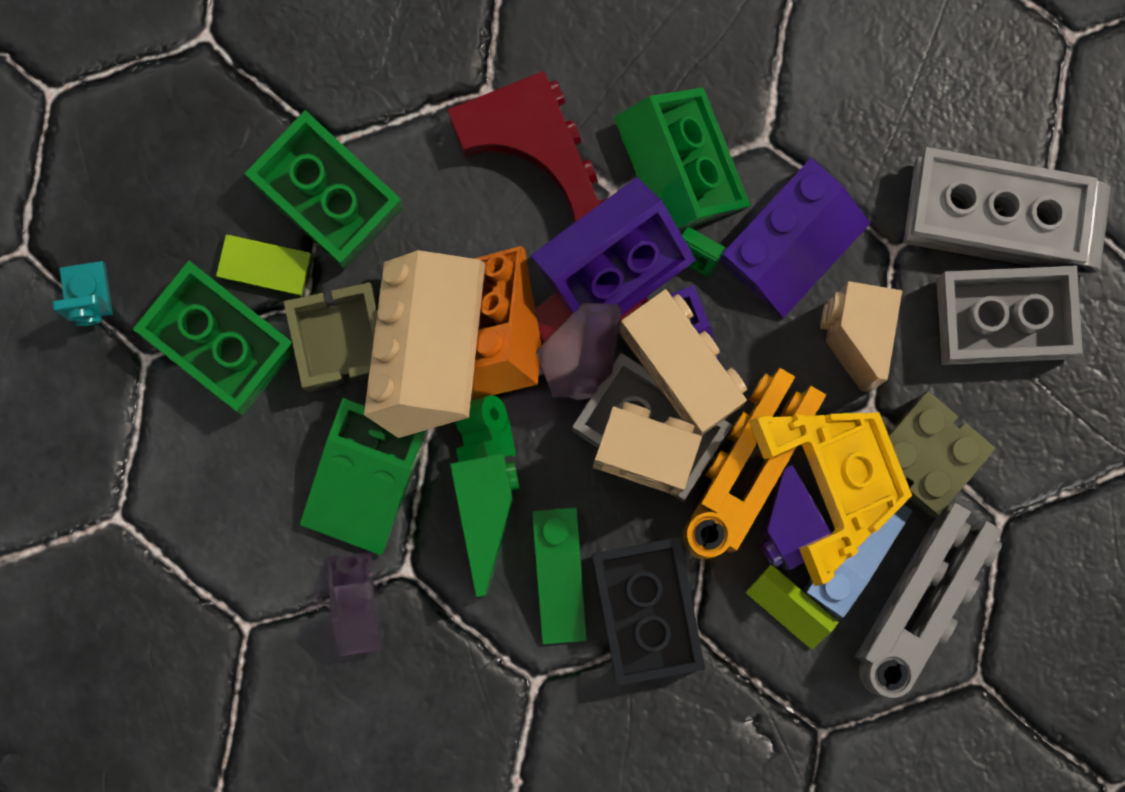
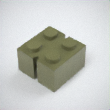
M370 282L331 291L333 300L336 303L335 306L329 307L323 293L283 301L301 385L307 393L344 385V375H350L354 382L369 379L378 311L374 288Z
M927 391L918 397L890 430L888 435L905 478L912 482V484L908 485L912 494L909 499L932 518L939 516L996 448L966 422L959 426L953 424L959 416L932 393Z

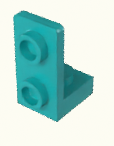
M100 261L60 268L64 300L53 301V311L66 318L67 321H75V326L99 324L102 322L101 316L113 315L106 263Z

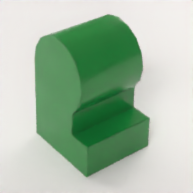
M489 395L471 400L469 418L456 421L457 429L462 435L464 447L456 448L458 462L497 454H504V458L516 456L510 421L501 399L497 396Z

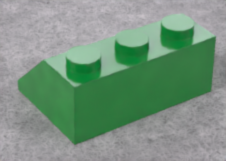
M704 87L652 95L614 116L620 131L621 140L635 169L636 177L662 200L680 233L684 232L687 226L695 229L751 206Z

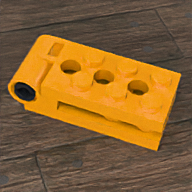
M781 368L772 377L765 373L763 378L760 379L749 398V401L755 404L750 415L743 412L727 436L729 440L733 441L728 453L721 450L705 474L712 481L682 533L685 549L695 558L710 559L725 551L731 553L738 550L796 449L794 447L776 456L764 459L741 500L729 494L730 489L757 444L749 421L762 416H773L795 376ZM812 386L802 394L796 391L786 403L779 417L795 415L815 416L826 394ZM759 450L757 456L763 459L761 451ZM702 529H710L713 538L711 543L703 542L701 538Z

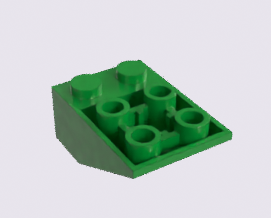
M343 398L327 438L300 525L382 556L429 433L427 430L397 438L364 415L365 406Z

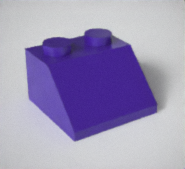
M793 465L782 471L771 491L760 531L764 542L758 545L769 566H778L781 572L791 570L804 563L799 550L800 547L831 533Z

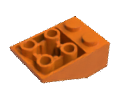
M522 246L474 258L485 263L471 400L538 385L542 345L525 249Z

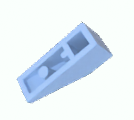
M903 505L877 532L872 533L857 548L858 552L853 557L847 558L834 572L835 576L828 583L814 586L810 579L803 592L836 618H844L873 576L911 515L912 510Z

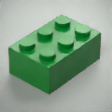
M306 110L244 173L253 186L343 270H346L404 209L401 198Z
M190 261L184 265L133 328L134 331L242 416L294 353L293 344L288 338Z

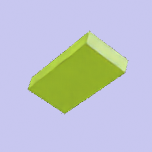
M226 234L216 277L303 297L312 254Z
M772 565L745 592L811 650L826 638L839 623Z

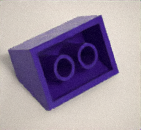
M810 158L723 252L719 262L783 319L870 225V222L846 189L817 162Z
M638 177L530 255L550 287L589 338H592L696 261L662 200Z

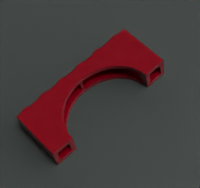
M545 71L447 109L449 120L465 157L481 153H504L519 157L535 165L552 179L568 203L574 223L606 200L598 201L592 186L598 183L595 170L589 159L581 160L576 145L582 143L573 119L565 121L559 107L565 104L564 96L557 80L549 82ZM556 293L547 301L535 307L540 339L546 355L589 338ZM647 297L596 335L620 326L621 320L648 302Z

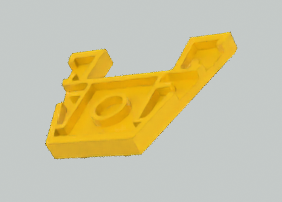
M879 412L819 416H762L749 421L763 459L776 456L798 445L803 446L835 527L834 532L799 548L813 585H824L835 576L834 572L847 558L853 557L858 552L857 548L872 533L877 532L912 496Z

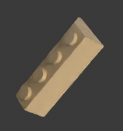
M417 250L384 262L364 415L397 438L469 418L485 263L479 259Z

